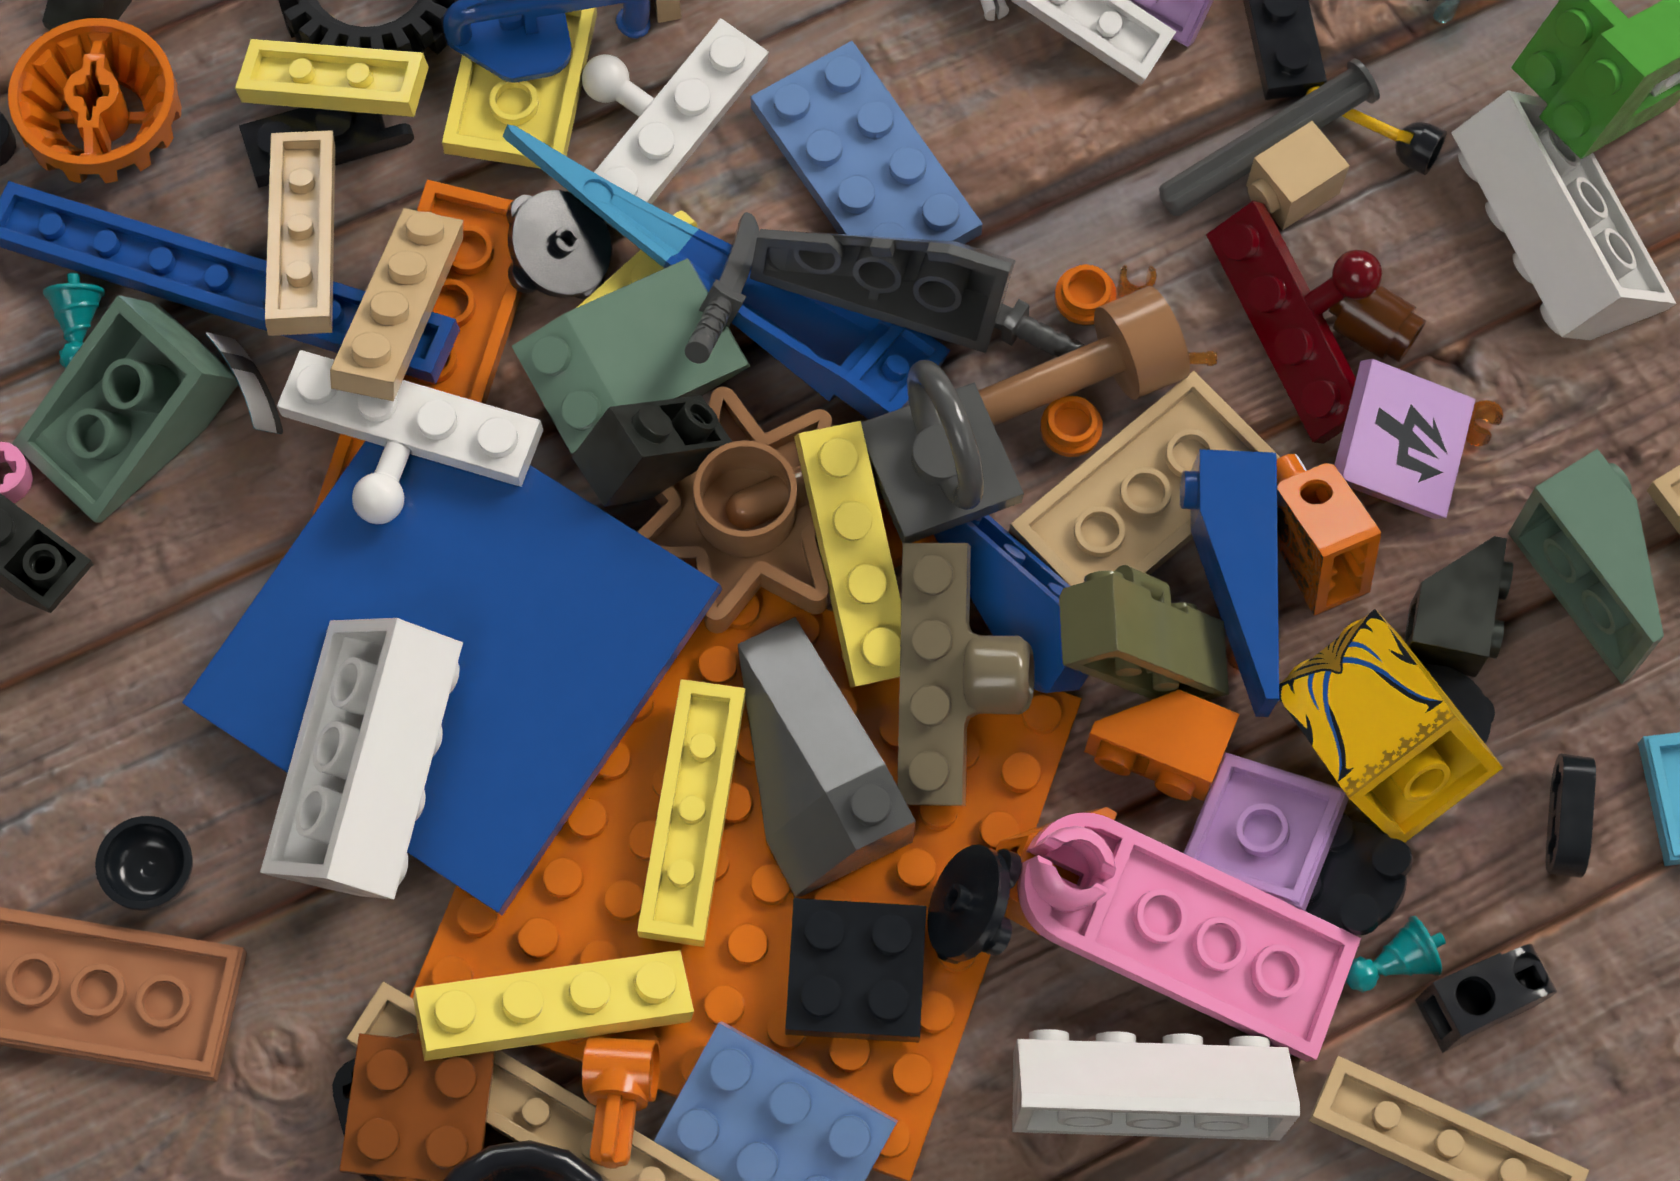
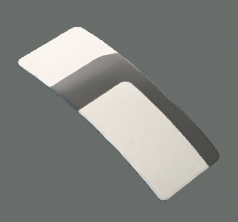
M206 332V335L225 358L237 379L244 395L253 427L256 430L282 434V424L275 402L263 377L246 351L233 338Z

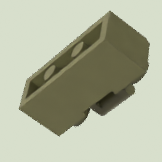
M1122 565L1115 571L1090 573L1084 577L1083 583L1063 588L1059 596L1062 661L1064 666L1150 699H1155L1178 689L1204 700L1229 695L1224 621L1199 611L1198 607L1194 604L1171 603L1170 587L1166 582L1127 565Z

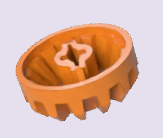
M107 18L75 20L44 33L19 58L12 72L8 88L10 114L25 147L31 150L39 165L47 171L60 169L69 181L76 183L84 182L88 174H99L105 183H112L118 181L117 170L135 164L140 172L151 165L149 153L156 147L164 149L168 148L174 138L171 125L173 121L181 117L182 109L177 91L178 84L169 60L159 44L141 29L122 21ZM119 84L129 88L140 98L144 111L129 112ZM66 104L69 108V111H63ZM61 124H76L84 142V151L72 145L65 138ZM129 124H142L137 135L128 144L111 150L112 142L126 132Z

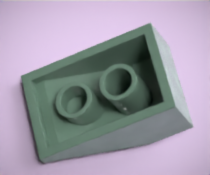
M688 258L568 311L512 345L515 354L572 455L611 406L697 395L702 396L750 367L726 325L706 362L697 364L691 362L686 357L685 347L702 317L703 312L699 311L708 294L705 285Z
M117 295L12 444L19 448L22 454L94 522L102 523L208 427L235 390L238 382L233 372L158 303Z
M1596 449L1536 486L1508 534L1622 684L1632 678L1662 640L1664 633L1637 499L1632 494L1630 481L1623 470L1614 463H1608L1601 452Z

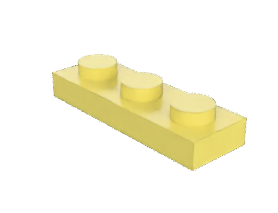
M251 39L235 89L242 103L414 117L429 66L424 54L421 52Z

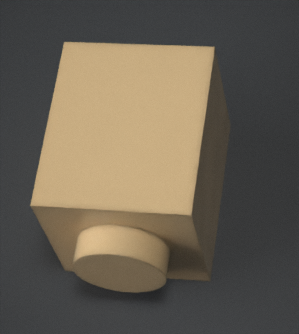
M1311 121L1254 157L1246 186L1248 187L1251 201L1264 203L1271 217L1284 230L1340 194L1350 165L1316 124Z

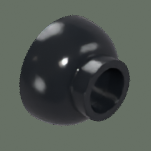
M155 816L134 817L118 824L101 842L95 861L97 880L105 894L117 904L138 911L158 909L175 900L187 886L193 867L191 847L184 833L170 821Z

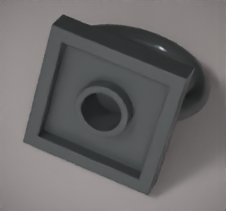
M920 360L913 364L907 377L909 406L861 422L873 477L902 544L918 541L1022 503L1024 492L975 382L955 389L948 376L937 364L929 360Z

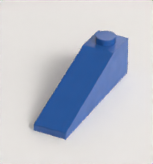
M1200 449L1191 471L1182 472L1181 509H1191V533L1220 617L1224 621V628L1255 717H1269L1279 701L1277 456L1273 452Z
M989 515L934 534L938 543H968L971 546L970 597L993 636H1020L1031 645L1034 655V689L1042 693L1080 690L1089 675L1064 666L1062 661L1059 596L1063 588L1070 585Z

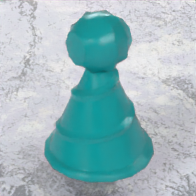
M79 273L67 274L68 283L55 284L43 289V296L48 300L54 312V318L58 321L64 333V339L68 342L59 351V363L64 368L67 367L84 343L83 340L88 329L91 327V322L99 307L100 300L105 296L104 288L93 284L80 283Z
M1410 916L1408 922L1403 928L1399 929L1396 936L1387 945L1383 946L1381 954L1374 961L1361 956L1353 959L1346 982L1352 990L1364 993L1375 987L1380 977L1379 975L1385 977L1388 975L1412 976L1413 974L1441 976L1443 968L1437 948L1446 944L1445 938L1441 932L1430 936L1421 920L1416 916Z

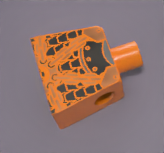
M1287 454L1278 458V549L1313 615L1315 616L1370 593L1381 538V531L1335 465L1324 463L1306 470L1297 454Z

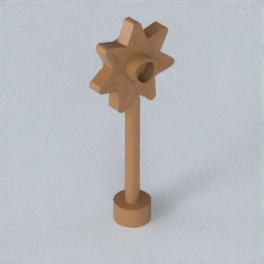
M1147 286L1099 306L1094 312L1097 341L978 390L993 425H999L1112 376L1122 391L1133 400L1187 378L1190 373V360L1186 342L1178 321L1165 298L1157 289ZM718 387L711 394L709 406L716 413L719 423L732 442L712 451L703 460L696 472L655 496L654 498L660 503L662 508L638 533L721 585L723 590L704 616L705 626L712 633L726 631L761 587L808 613L820 614L828 606L829 586L818 550V541L794 436L802 432L832 427V417L827 411L816 409L764 433L734 391L728 387Z

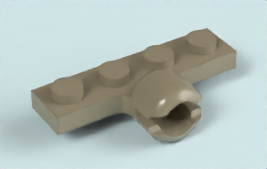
M903 543L897 787L907 805L966 806L967 727L970 718L978 714H1021L1029 709L1033 698L1034 655L1031 645L1020 636H979L971 631L969 625L971 546L968 543Z

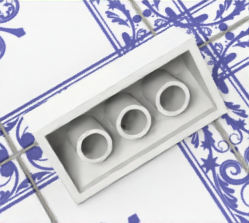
M1507 90L1451 133L1461 150L1458 154V159L1462 168L1470 178L1479 183L1488 200L1485 204V209L1490 220L1499 230L1505 232L1515 250L1513 262L1523 278L1534 285L1543 304L1540 306V311L1547 325L1562 338L1592 340L1664 312L1674 306L1676 302L1594 154L1592 153L1580 159L1539 118L1548 105L1541 97Z
M399 618L330 620L260 873L356 896L395 899L398 885L403 881L408 869L407 850L414 824L421 815L425 805L426 795L424 787L432 757L437 753L442 742L443 730L441 724L448 697L455 688L459 678L460 668L458 660L463 642Z
M1043 1029L1029 1032V1039H1017L1013 1052L1012 1132L1280 1141L1300 1116V1101L1288 1047H1270V1039L1266 1037H1233L1229 1039L1228 1046L1203 1045V1037L1194 1034L1163 1036V1043H1136V1035L1132 1033L1102 1032L1096 1034V1041H1069V1033L1066 1031Z

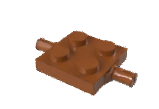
M418 1023L416 1033H409L398 1037L359 1033L340 1171L342 1173L376 1176L383 1181H443L454 1166L483 1150L496 1051L424 1061Z

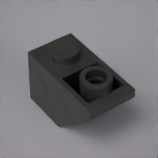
M701 395L609 407L572 455V458L603 506L606 507L652 499L696 472L703 460L712 451L732 442V440L719 423L714 410L707 405Z
M0 493V587L16 599L52 613L94 564L88 557Z
M1492 537L1421 582L1410 603L1404 638L1405 643L1420 662L1447 666L1465 675L1476 677L1488 658L1496 659L1498 657L1504 635V621L1495 620L1498 599L1505 600L1507 598L1513 576V563L1504 561L1507 538Z

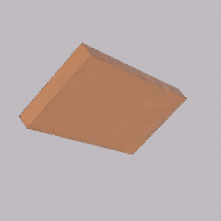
M0 907V1046L217 1082L247 952L244 947Z

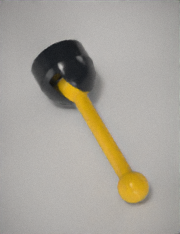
M1315 86V87L1310 88V89L1306 92V95H1308V94L1311 93L1312 91L1316 90V89L1319 88L1320 86ZM1354 108L1342 115V117L1394 140L1396 142V155L1399 160L1408 168L1423 175H1426L1434 165L1447 135V131L1425 122L1411 123L1402 130H1399Z

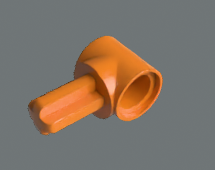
M588 1038L583 1056L582 1087L585 1098L592 1105L596 1106L589 1156L593 1164L617 1169L629 1163L636 1112L645 1109L648 1106V1102H654L658 1092L661 1057L660 1046L657 1040Z

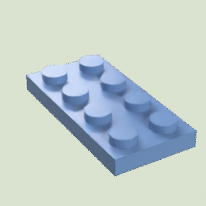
M853 41L750 96L751 109L838 234L956 241L962 244L981 235L983 223Z

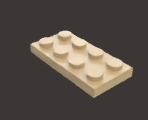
M1192 371L1187 378L1180 381L1010 524L1009 533L1070 586L1083 583L1084 577L1090 573L1115 571L1122 565H1127L1151 575L1193 539L1191 533V509H1181L1180 482L1182 472L1191 471L1200 449L1276 452L1195 371Z

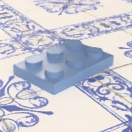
M721 1021L716 1026L654 1142L720 1181H866L898 1120Z

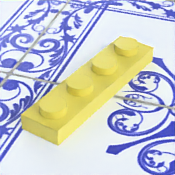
M861 421L798 433L794 436L822 564L829 586L830 600L850 688L900 677L901 598Z
M685 679L680 680L637 929L638 937L701 947L705 945L746 697L745 688Z
M681 950L415 987L413 995L424 1061L686 1023L691 1021L694 1013Z

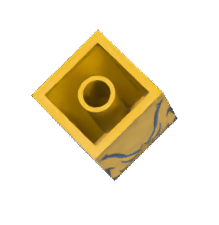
M1376 609L1363 619L1348 625L1336 640L1313 658L1295 666L1288 677L1279 683L1280 701L1347 797L1390 838L1407 842L1503 769L1493 753L1409 646Z

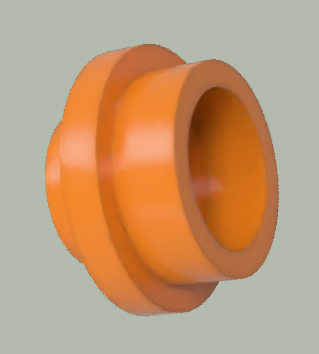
M1084 264L1069 269L1059 278L1054 297L1059 312L1067 320L1080 325L1094 324L1095 309L1116 300L1117 293L1113 280L1104 270L1094 265Z
M1066 396L1051 402L1044 410L1040 422V433L1046 446L1053 452L1065 457H1079L1092 451L1099 443L1103 430L1102 417L1097 408L1088 400L1079 396Z

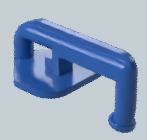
M458 0L446 10L443 28L448 46L502 80L516 83L550 77L561 72L567 66L571 58L572 48L565 13L623 3V9L616 16L618 29L627 37L641 38L650 29V0Z

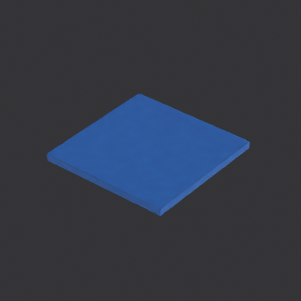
M365 441L182 703L288 773L330 620L399 618L463 642L458 660L460 668L459 678L455 688L448 697L441 724L443 730L442 742L437 753L432 757L424 787L426 795L425 805L421 815L415 821L407 853L503 916L723 589L718 582L531 465L522 487L410 454L399 480L404 492V505L401 512L388 523H369L356 513L352 503V494L355 485L361 478L375 472L384 446Z

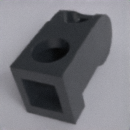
M1527 944L1502 955L1498 953L1433 982L1415 1001L1442 1053L1466 1042L1470 1037L1537 1006L1556 994L1557 990L1533 945Z

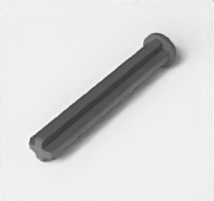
M1352 59L1347 63V70L1163 183L1159 188V196L1163 205L1173 216H1180L1248 174L1254 157L1309 122L1313 121L1321 129L1364 101L1371 104L1378 101L1380 93L1373 76L1361 61Z

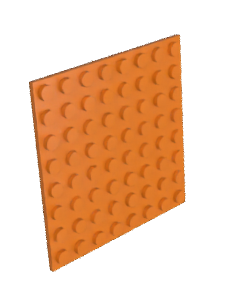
M761 587L726 631L712 633L706 628L704 618L702 619L503 916L456 885L410 997L413 999L415 987L681 950L694 1008L690 1022L591 1037L657 1040L660 1046L661 1057L658 1091L678 1098L719 1022L723 1021L898 1120L872 1170L901 1181H911L991 957L990 954L980 952L975 957L961 961L958 964L943 961L938 957L930 942L927 927L928 909L934 887L945 866L962 849L971 845H982L996 850L999 841L1037 827L1082 698L1065 692L1042 693L1034 689L1029 709L1021 714H978L970 718L967 727L966 806L908 805L916 820L912 843L799 898L926 906L919 1043L785 1035L793 899L795 897L766 843L746 701L744 703L705 945L701 947L640 938L637 932L680 680L685 679L744 688L738 653L739 643L796 617L885 762L896 785L898 783L900 677L850 688L833 611L826 609L820 614H811ZM589 1037L533 1046L583 1064L585 1045Z

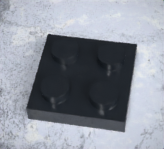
M794 898L785 1035L919 1043L926 906Z

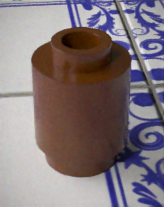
M1381 285L1375 293L1367 298L1354 300L1346 297L1329 310L1331 314L1337 317L1333 325L1335 331L1382 360L1388 355L1399 363L1408 353L1426 323L1425 319L1414 313L1416 310L1414 305Z

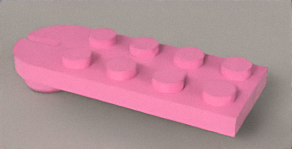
M1095 813L1067 815L1044 827L1033 838L1027 852L1036 856L1022 863L1017 890L1025 917L1041 936L1054 944L1246 1034L1266 1037L1270 1039V1045L1274 1047H1288L1289 1054L1306 1062L1317 1060L1359 946L1360 937L1103 815ZM1052 863L1080 876L1077 884L1061 878L1056 867L1052 866Z

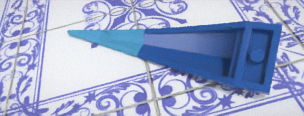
M507 125L503 134L507 142L664 269L688 258L708 292L715 280H719L732 244L706 233L627 192L517 126ZM751 269L741 292L746 298L732 321V324L830 402L837 396L869 420L901 409L909 404L907 377L914 363L920 360H929L941 367L951 351L930 335L749 279Z

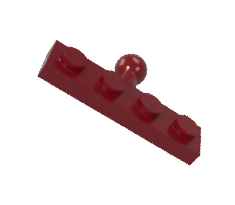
M1252 201L1208 232L1206 236L1312 442L1324 444L1343 432L1356 377L1322 313L1346 297L1360 300L1371 296L1381 284L1382 268L1378 259L1373 254L1365 250H1351L1342 254L1336 260L1332 269V277L1310 291L1266 205Z

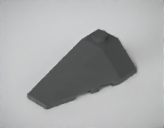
M760 229L749 279L986 353L1004 302L1015 260L956 241Z
M796 617L739 643L738 653L743 687L746 694L745 701L766 843L794 897L800 898L912 843L916 820L885 762Z

